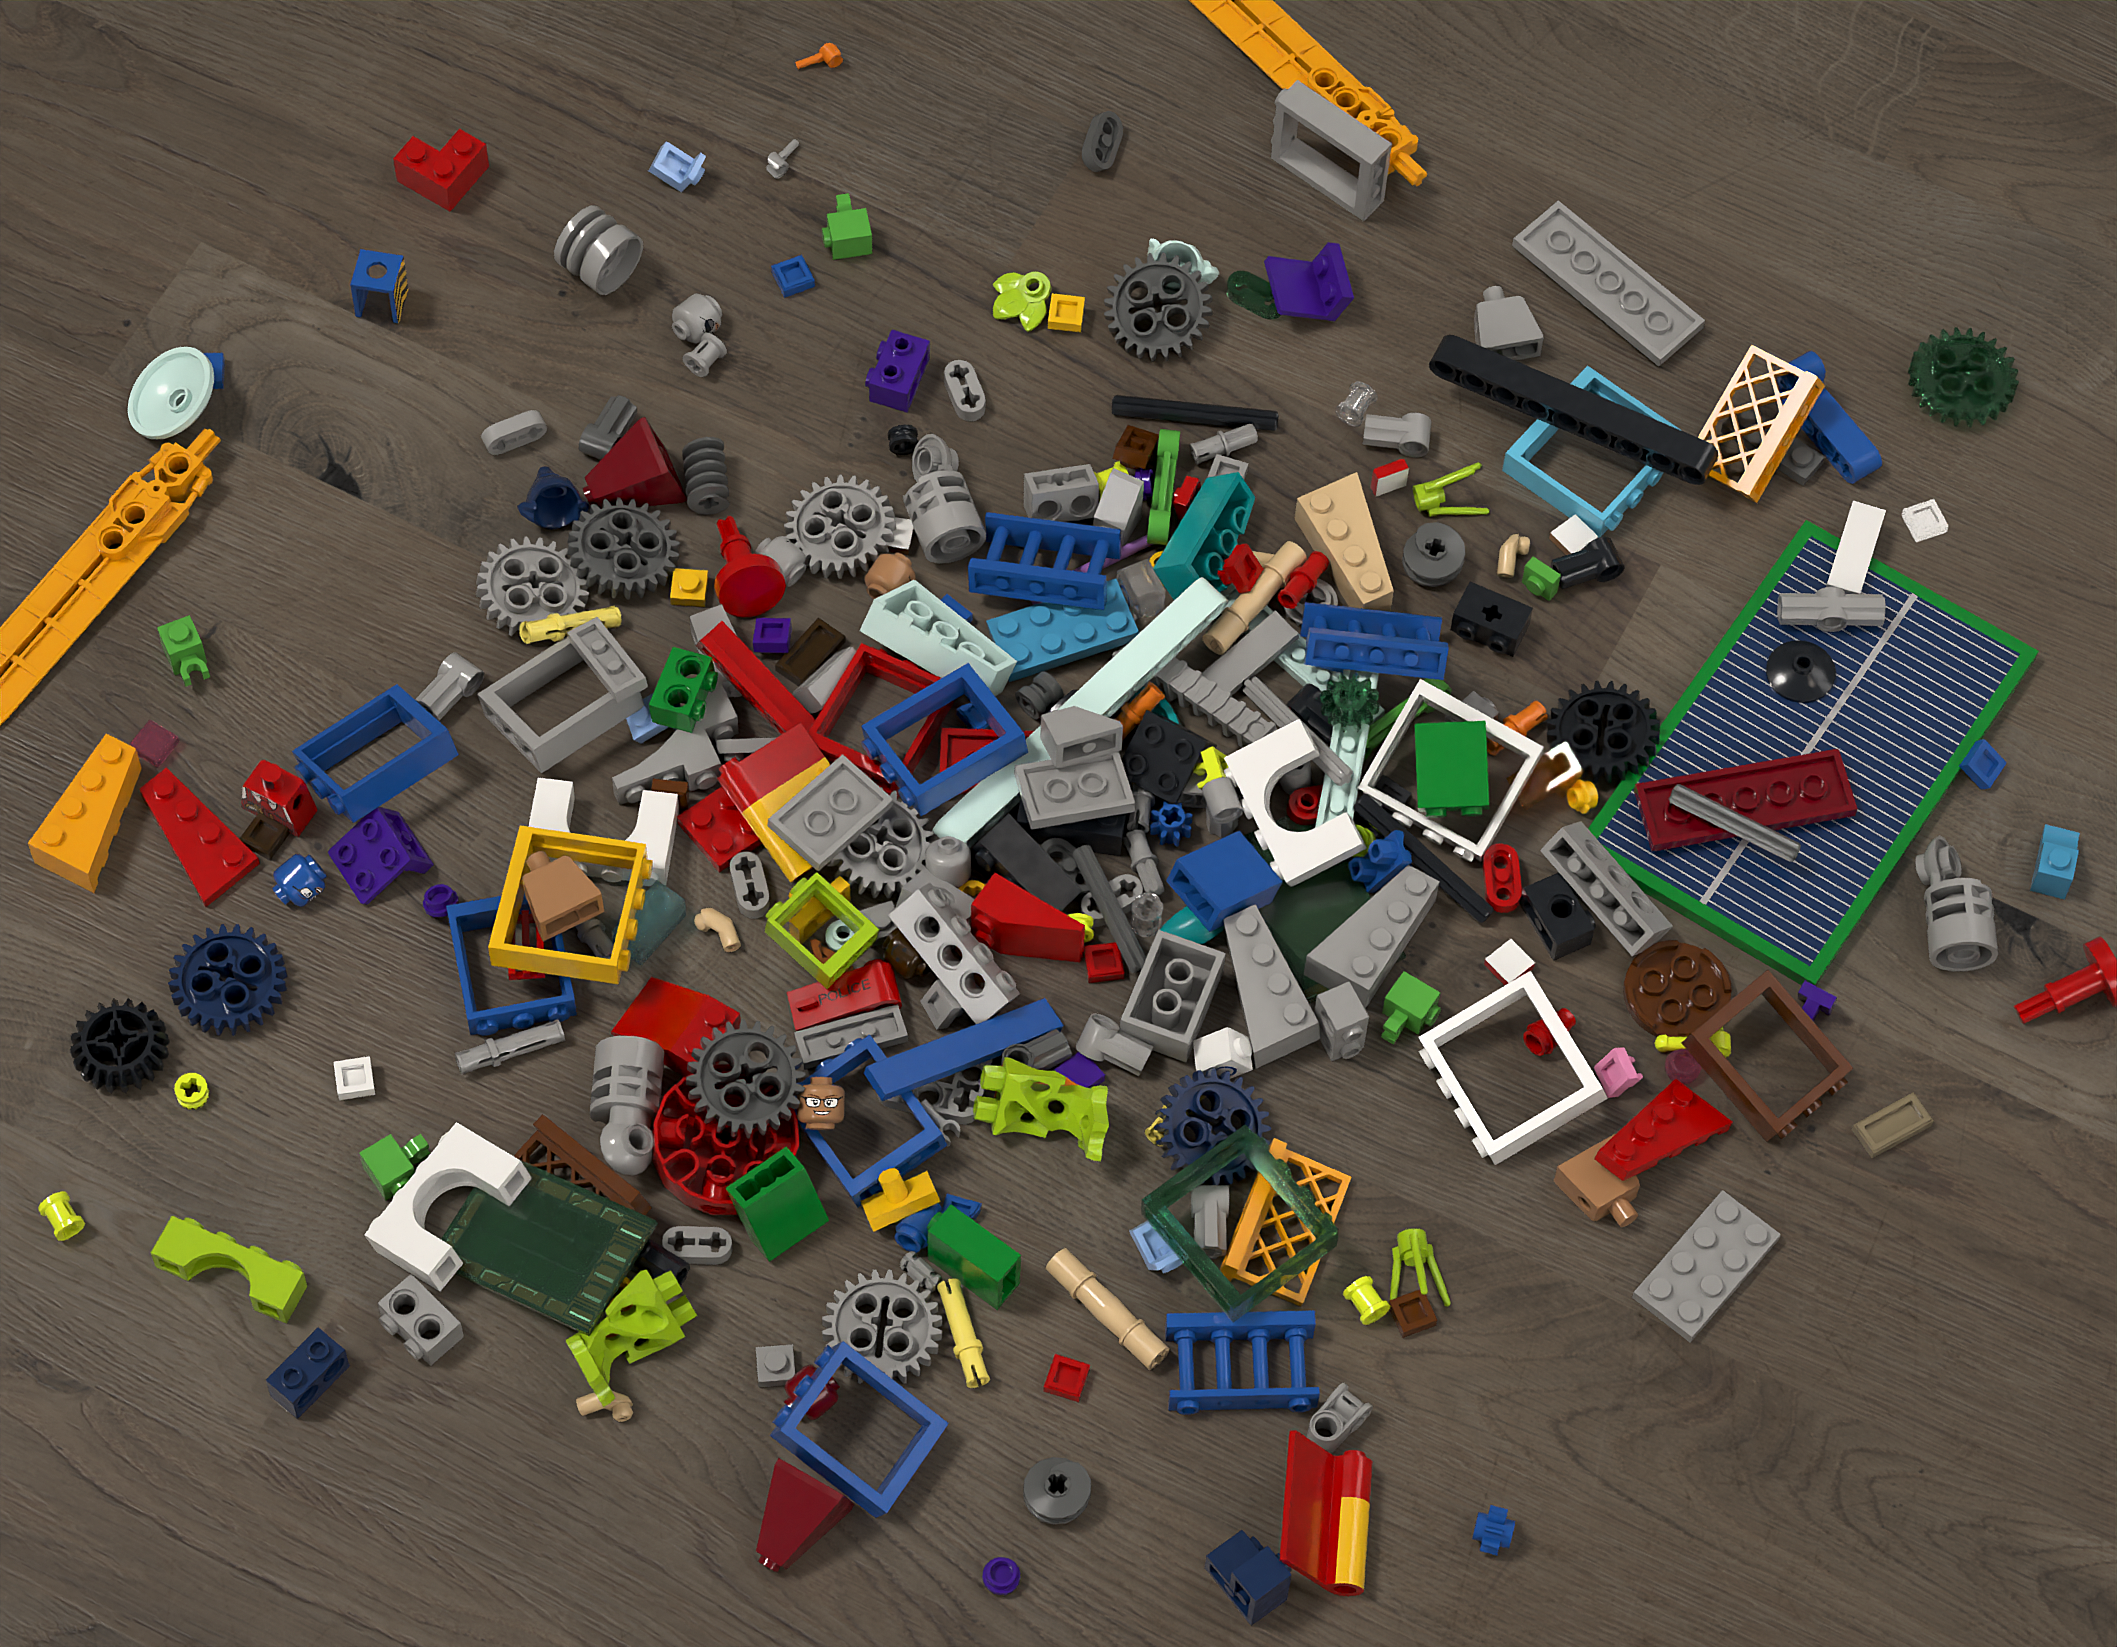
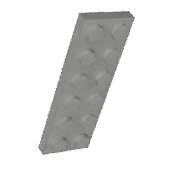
M1559 200L1513 238L1512 246L1658 367L1704 328L1705 320Z

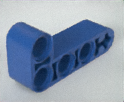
M1808 351L1789 362L1792 366L1804 372L1808 371L1824 382L1825 367L1815 352ZM1790 373L1778 377L1777 383L1780 393L1792 390L1799 378ZM1824 387L1801 429L1848 483L1853 484L1881 468L1882 459L1872 442Z

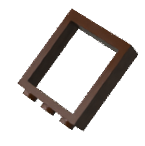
M1768 969L1681 1042L1766 1142L1776 1134L1780 1139L1789 1134L1798 1126L1794 1119L1801 1113L1807 1118L1823 1104L1819 1097L1826 1091L1833 1096L1848 1083L1844 1076L1853 1069L1850 1063ZM1761 994L1830 1073L1779 1118L1775 1116L1709 1039Z

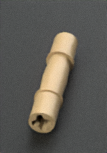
M1287 541L1270 561L1262 566L1264 570L1251 591L1241 593L1231 607H1226L1222 611V615L1203 635V641L1210 650L1216 654L1223 655L1237 638L1248 630L1249 623L1266 607L1277 591L1288 584L1291 573L1296 568L1301 567L1307 560L1306 553L1300 546Z
M1067 1248L1060 1250L1051 1258L1046 1266V1270L1070 1293L1073 1299L1078 1298L1099 1322L1119 1338L1121 1346H1125L1148 1370L1155 1368L1164 1360L1169 1353V1347L1145 1325L1142 1319L1137 1320L1114 1294L1098 1282L1094 1272H1090Z

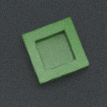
M1533 556L1525 565L1522 583L1534 595H1541L1550 601L1558 591L1561 574Z

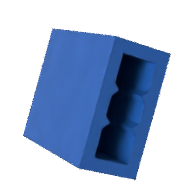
M1240 831L1178 858L1166 880L1209 932L1224 926L1223 919L1256 904L1257 908L1260 909L1270 904L1283 882Z

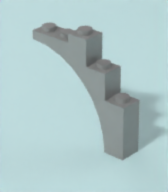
M722 604L690 616L691 635L695 645L721 621L735 633ZM696 647L697 652H698L699 654L704 655V654ZM715 666V672H718L716 688L713 692H708L705 700L706 711L701 722H696L692 733L677 729L655 753L637 766L612 777L614 795L619 805L640 801L643 790L651 791L653 778L688 782L690 792L697 789H708L718 782L717 778L721 775L719 771L721 762L712 743H715L716 740L731 739L734 735L739 734L738 717L729 697H740L742 694Z

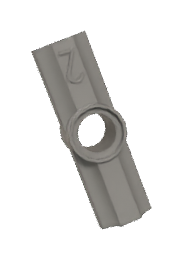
M1825 587L1818 590L1815 594L1779 593L1777 618L1780 625H1817L1824 632L1840 631L1846 628L1847 625L1883 626L1886 604L1883 594H1845V591L1839 587Z

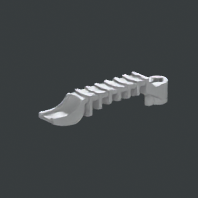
M1127 644L1123 645L1118 651H1115L1112 654V658L1116 654H1118ZM1176 656L1148 681L1157 687L1162 683L1165 698L1169 702L1178 698L1179 705L1183 708L1192 704L1195 715L1207 714L1208 723L1211 726L1221 724L1223 735L1226 737H1230L1233 734L1237 735L1238 745L1242 748L1278 730L1274 722H1267L1261 717V713L1258 711L1253 712L1247 708L1245 702L1237 701L1229 691L1224 692L1217 687L1216 682L1207 680L1202 676V672L1194 671L1188 667L1186 661H1179ZM1310 761L1287 772L1278 780L1282 789L1287 794L1291 795L1299 788L1311 787L1313 785Z

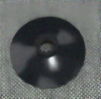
M1796 640L1783 643L1771 653L1766 665V676L1773 690L1783 698L1793 702L1808 703L1821 699L1831 690L1835 681L1836 670L1832 658L1823 648L1808 641ZM1797 664H1804L1808 668H1800Z

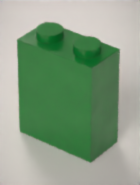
M1486 721L1415 724L1418 812H1425L1427 818L1446 817L1447 811H1461V816L1482 815V810L1489 809Z
M787 1147L726 1187L750 1240L769 1262L829 1221L805 1167Z
M952 1204L944 1213L939 1211L932 1217L927 1226L928 1260L952 1278L959 1279L963 1286L998 1310L1020 1284L1021 1255Z

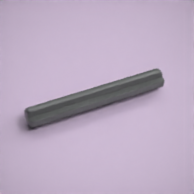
M1677 784L1670 794V803L1789 862H1793L1800 852L1801 844L1681 784Z
M1081 846L1073 851V858L1130 972H1140L1145 963L1146 956L1091 846Z

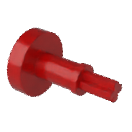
M727 516L725 520L719 519L716 524L723 540L720 545V552L727 563L719 571L714 582L715 593L720 605L722 604L727 613L737 617H753L769 611L781 600L786 588L780 566L769 556L752 554L749 539L739 533L734 517Z
M2101 936L2083 944V949L2089 963L2088 966L2053 983L2045 984L2044 992L2014 1006L2023 1024L2054 1009L2059 1014L2065 1011V1008L2101 991L2104 992L2112 1006L2117 1008V959Z

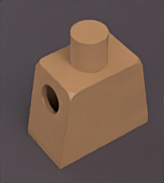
M538 851L527 859L526 863L531 872L522 877L524 892L542 941L550 939L604 912L602 893L569 856H562L551 862L544 851Z
M1613 1134L1557 1166L1554 1182L1592 1221H1598L1611 1213L1619 1226L1625 1227L1638 1217V1213L1630 1202L1637 1197L1640 1187L1639 1180L1635 1175L1622 1181L1594 1159L1598 1150L1615 1135Z

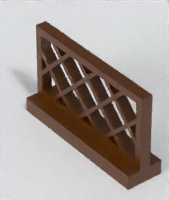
M543 1114L533 1124L537 1131L514 1155L515 1158L523 1163L525 1168L531 1171L547 1170V1178L554 1180V1169L570 1167L571 1181L561 1184L576 1190L575 1193L581 1188L594 1187L596 1188V1200L612 1207L618 1206L623 1212L634 1217L638 1215L643 1218L652 1209L638 1190ZM540 1144L547 1149V1162L530 1164V1155ZM525 1187V1189L530 1190L534 1193L537 1192L528 1187ZM522 1190L516 1197L522 1198V1203L515 1199L511 1205L521 1214H524L529 1206V1196H534V1194ZM546 1196L547 1199L554 1201V1199ZM546 1200V1209L533 1211L528 1209L525 1217L531 1222L546 1228L549 1227L560 1208L554 1207V1203ZM568 1205L565 1206V1207L570 1208V1209H572V1210H574V1211H576V1212H581V1211H579V1210H577V1209H575V1208H572V1207H570V1206H568ZM565 1208L561 1209L558 1215L571 1214L570 1229L555 1231L553 1224L550 1229L562 1236L574 1239L581 1228L578 1227V1214ZM595 1218L596 1221L603 1223L599 1218ZM595 1222V1225L584 1226L578 1236L595 1233V1243L590 1248L599 1251L610 1235L611 1229ZM603 1223V1224L608 1225V1226H610V1227H614V1226H612V1225H610V1224H608V1223ZM551 1232L546 1233L567 1251L571 1244L568 1240ZM613 1232L610 1236L606 1245L602 1249V1252L605 1250L606 1246L608 1245L609 1241L611 1240L615 1232ZM572 1244L568 1251L587 1268L590 1267L597 1256L591 1250L583 1254L578 1249L577 1244Z

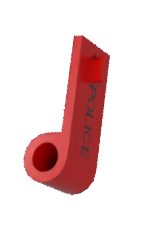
M881 959L868 961L863 967L843 973L828 989L820 982H816L787 992L796 1031L826 1024L864 1010L871 1012L898 1004L899 1009L902 1007L893 966Z

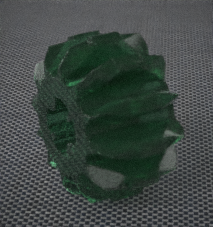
M1341 672L1338 682L1329 679L1326 685L1327 690L1321 692L1320 701L1323 703L1321 705V714L1329 716L1328 724L1330 727L1340 723L1343 733L1348 729V726H1353L1354 730L1358 733L1361 730V723L1371 725L1373 715L1379 712V703L1377 702L1379 693L1377 689H1371L1372 682L1369 678L1360 682L1357 672L1353 674L1352 679H1347Z

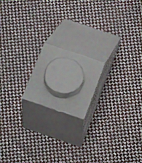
M1113 468L1095 512L1093 526L1121 529V547L1126 545L1142 518L1144 481Z
M1076 706L1054 710L1041 715L1040 739L1055 768L1122 750L1123 726L1120 721Z

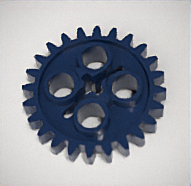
M221 924L219 934H214L210 928H206L207 938L205 939L194 934L195 945L192 947L183 944L182 949L185 956L175 955L174 961L177 967L169 969L171 979H173L168 982L170 991L174 993L171 997L174 1005H179L180 1016L188 1015L191 1026L201 1021L200 1025L204 1033L211 1026H215L217 1036L221 1035L224 1027H229L232 1036H234L237 1032V1026L240 1025L247 1032H250L249 1022L253 1020L259 1025H263L261 1014L266 1013L273 1016L275 1013L271 1003L282 1004L283 1001L279 992L287 991L286 983L283 980L287 978V971L285 967H282L285 964L282 954H277L276 944H268L266 934H262L255 939V932L252 927L245 934H241L239 924L235 925L232 932H227L225 925ZM217 956H227V958L221 962L212 961ZM249 968H260L259 971L254 974L245 973V971ZM201 986H212L206 992H197V989ZM234 998H244L239 1004L229 1003Z
M1212 1068L1207 1071L1206 1076H1204L1201 1070H1198L1192 1074V1079L1188 1075L1180 1078L1181 1086L1175 1083L1168 1088L1172 1096L1165 1095L1160 1099L1167 1108H1162L1155 1112V1115L1164 1119L1162 1123L1154 1126V1130L1164 1133V1137L1157 1140L1156 1144L1167 1145L1168 1148L1162 1154V1158L1172 1156L1175 1161L1170 1169L1173 1171L1183 1167V1180L1190 1178L1194 1174L1195 1185L1203 1184L1206 1179H1208L1209 1185H1219L1220 1180L1223 1185H1230L1233 1183V1177L1237 1181L1246 1178L1245 1171L1250 1173L1257 1169L1253 1160L1260 1161L1265 1158V1155L1258 1148L1270 1145L1267 1139L1261 1137L1263 1133L1271 1130L1270 1126L1261 1123V1119L1267 1117L1269 1112H1259L1257 1109L1264 1101L1263 1098L1252 1100L1250 1096L1254 1091V1087L1251 1086L1243 1090L1241 1088L1243 1083L1242 1077L1230 1082V1071L1221 1073L1218 1078L1216 1069ZM1201 1095L1206 1096L1210 1100V1112L1202 1108L1200 1104ZM1186 1110H1189L1193 1118L1186 1114ZM1231 1114L1240 1118L1242 1124L1240 1131L1232 1126L1230 1121ZM1210 1122H1213L1215 1124L1213 1126V1130L1216 1132V1134L1214 1135L1211 1133L1212 1126L1209 1124ZM1184 1126H1188L1193 1130L1195 1134L1194 1142H1190L1185 1138L1183 1133ZM1232 1139H1236L1239 1142V1146H1236ZM1215 1145L1223 1148L1225 1152L1224 1161L1219 1160L1215 1156Z

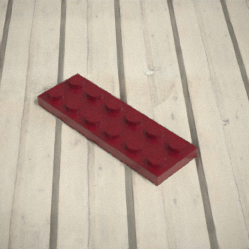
M1839 748L1637 783L1634 787L1635 797L1651 852L1738 837L1670 803V794L1677 784H1681L1772 830L1856 816L1858 810Z

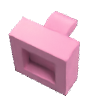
M1624 1047L1612 1049L1594 1066V1070L1608 1098L1619 1097L1625 1090L1633 1087L1643 1078L1641 1073H1636L1633 1067L1635 1059L1628 1056Z

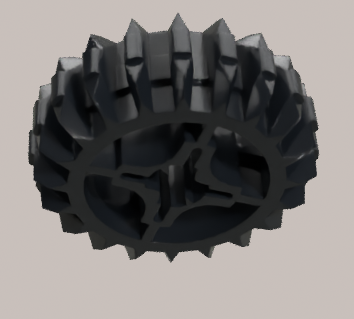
M113 998L111 1007L107 1008L99 1002L97 1006L99 1012L93 1013L86 1010L87 1022L77 1021L76 1028L78 1032L71 1033L73 1046L70 1048L72 1058H74V1067L78 1072L81 1071L84 1081L89 1082L92 1080L93 1087L97 1090L106 1085L107 1092L112 1094L115 1088L120 1086L122 1092L127 1094L128 1085L135 1084V1087L141 1090V1080L145 1078L153 1082L155 1076L152 1070L163 1071L162 1059L168 1058L169 1051L166 1046L169 1045L170 1040L168 1034L165 1033V1023L162 1020H158V1014L154 1009L148 1011L143 1002L134 1007L133 1001L128 998L124 1005L119 1006L118 1000ZM124 1026H132L138 1028L144 1033H139L138 1030L129 1031L125 1029ZM119 1036H121V1039H122V1042H123V1045H124V1046L120 1047V1051H121V1055H120V1056H119V1054H118L117 1047H116L117 1045L120 1044V1043H119ZM101 1058V1061H111L114 1062L116 1066H108L98 1062L95 1059Z

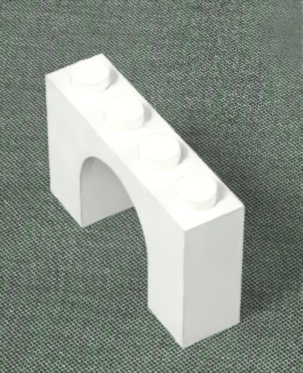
M1300 719L1224 757L1228 768L1224 769L1226 777L1232 780L1234 788L1239 787L1244 797L1239 800L1242 810L1248 820L1254 817L1259 827V830L1254 832L1263 850L1270 849L1275 861L1270 863L1271 868L1281 880L1285 879L1286 883L1291 887L1367 849L1352 817L1347 812L1306 832L1287 831L1279 827L1274 821L1270 811V796L1276 782L1287 772L1320 756L1306 725Z
M538 778L528 827L571 833L569 827L575 801L573 782ZM642 791L636 827L625 841L646 844L648 860H653L650 880L644 879L643 886L666 885L677 816L679 815L678 794ZM548 857L551 862L554 861V860H556V859H558V858ZM574 861L586 876L601 877L609 882L630 881L632 869Z
M456 1122L450 1131L441 1137L438 1145L428 1158L418 1165L414 1175L405 1186L395 1193L392 1202L383 1213L372 1221L369 1230L365 1233V1237L377 1253L441 1292L462 1266L463 1262L452 1246L425 1230L426 1213L433 1201L442 1193L452 1188L473 1186L510 1206L532 1177L519 1159Z

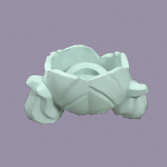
M1156 239L1149 240L1148 253L1152 254L1154 261H1159L1162 252L1166 254L1167 262L1170 263L1177 255L1180 259V267L1189 261L1192 265L1190 274L1196 271L1201 272L1202 277L1198 283L1207 282L1211 284L1218 277L1219 271L1217 267H1213L1209 261L1203 260L1200 252L1193 245L1178 240H1169L1162 244ZM1176 282L1168 283L1164 288V292L1171 295L1176 294L1180 291L1181 285Z

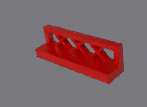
M723 621L718 623L695 645L704 655L713 658L714 666L779 735L784 734L799 723L803 725L807 732L811 729L816 719Z

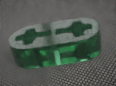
M1236 271L1229 276L1227 296L1233 303L1265 319H1276L1281 316L1277 312L1275 303H1271L1269 306L1265 305V301L1270 302L1271 299L1274 300L1268 281L1247 271ZM1243 284L1247 285V288L1241 289V291L1236 289V286L1241 287Z

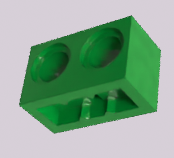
M672 647L649 702L653 723L692 733L696 722H701L706 711L705 700L708 692H713L717 685L718 672H715L712 657ZM697 674L696 677L686 678L688 675ZM679 703L685 704L682 707H673L674 705Z

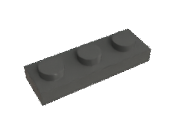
M1753 409L1736 414L1740 430L1758 425ZM1761 415L1763 423L1769 421ZM1731 416L1722 424L1721 432L1725 435L1735 432ZM1760 431L1742 436L1744 446L1749 451L1758 449L1762 443ZM1795 438L1777 469L1804 486L1821 467L1825 457Z

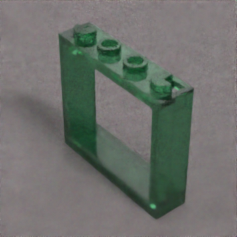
M1246 1124L1141 1200V1214L1232 1322H1235L1337 1246L1339 1230L1332 1222V1216L1327 1212L1323 1214L1316 1207L1315 1199L1308 1188L1304 1185L1299 1187L1291 1178L1292 1172L1288 1165L1282 1159L1276 1160L1268 1151L1269 1146L1264 1137L1260 1138L1256 1133H1253ZM1243 1153L1317 1239L1243 1294H1240L1168 1210V1207Z

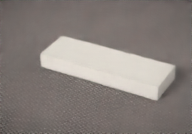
M1856 501L1852 502L1826 587H1839L1845 591V594L1861 593L1886 510Z

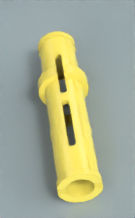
M613 605L607 608L562 616L558 613L549 614L546 619L522 622L519 629L520 636L526 644L547 639L556 642L568 636L567 632L596 617L601 620L607 629L618 628L621 625V613L619 608Z
M956 1278L948 1279L952 1293L950 1294L945 1281L937 1285V1290L940 1293L956 1346L953 1348L955 1357L961 1361L967 1387L977 1388L979 1386L975 1373H977L982 1386L990 1381L981 1355L983 1351L982 1342L976 1339L960 1280Z

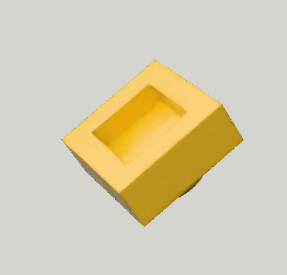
M1052 293L1048 329L1081 332L1085 297Z
M675 568L670 595L671 605L705 607L708 570Z

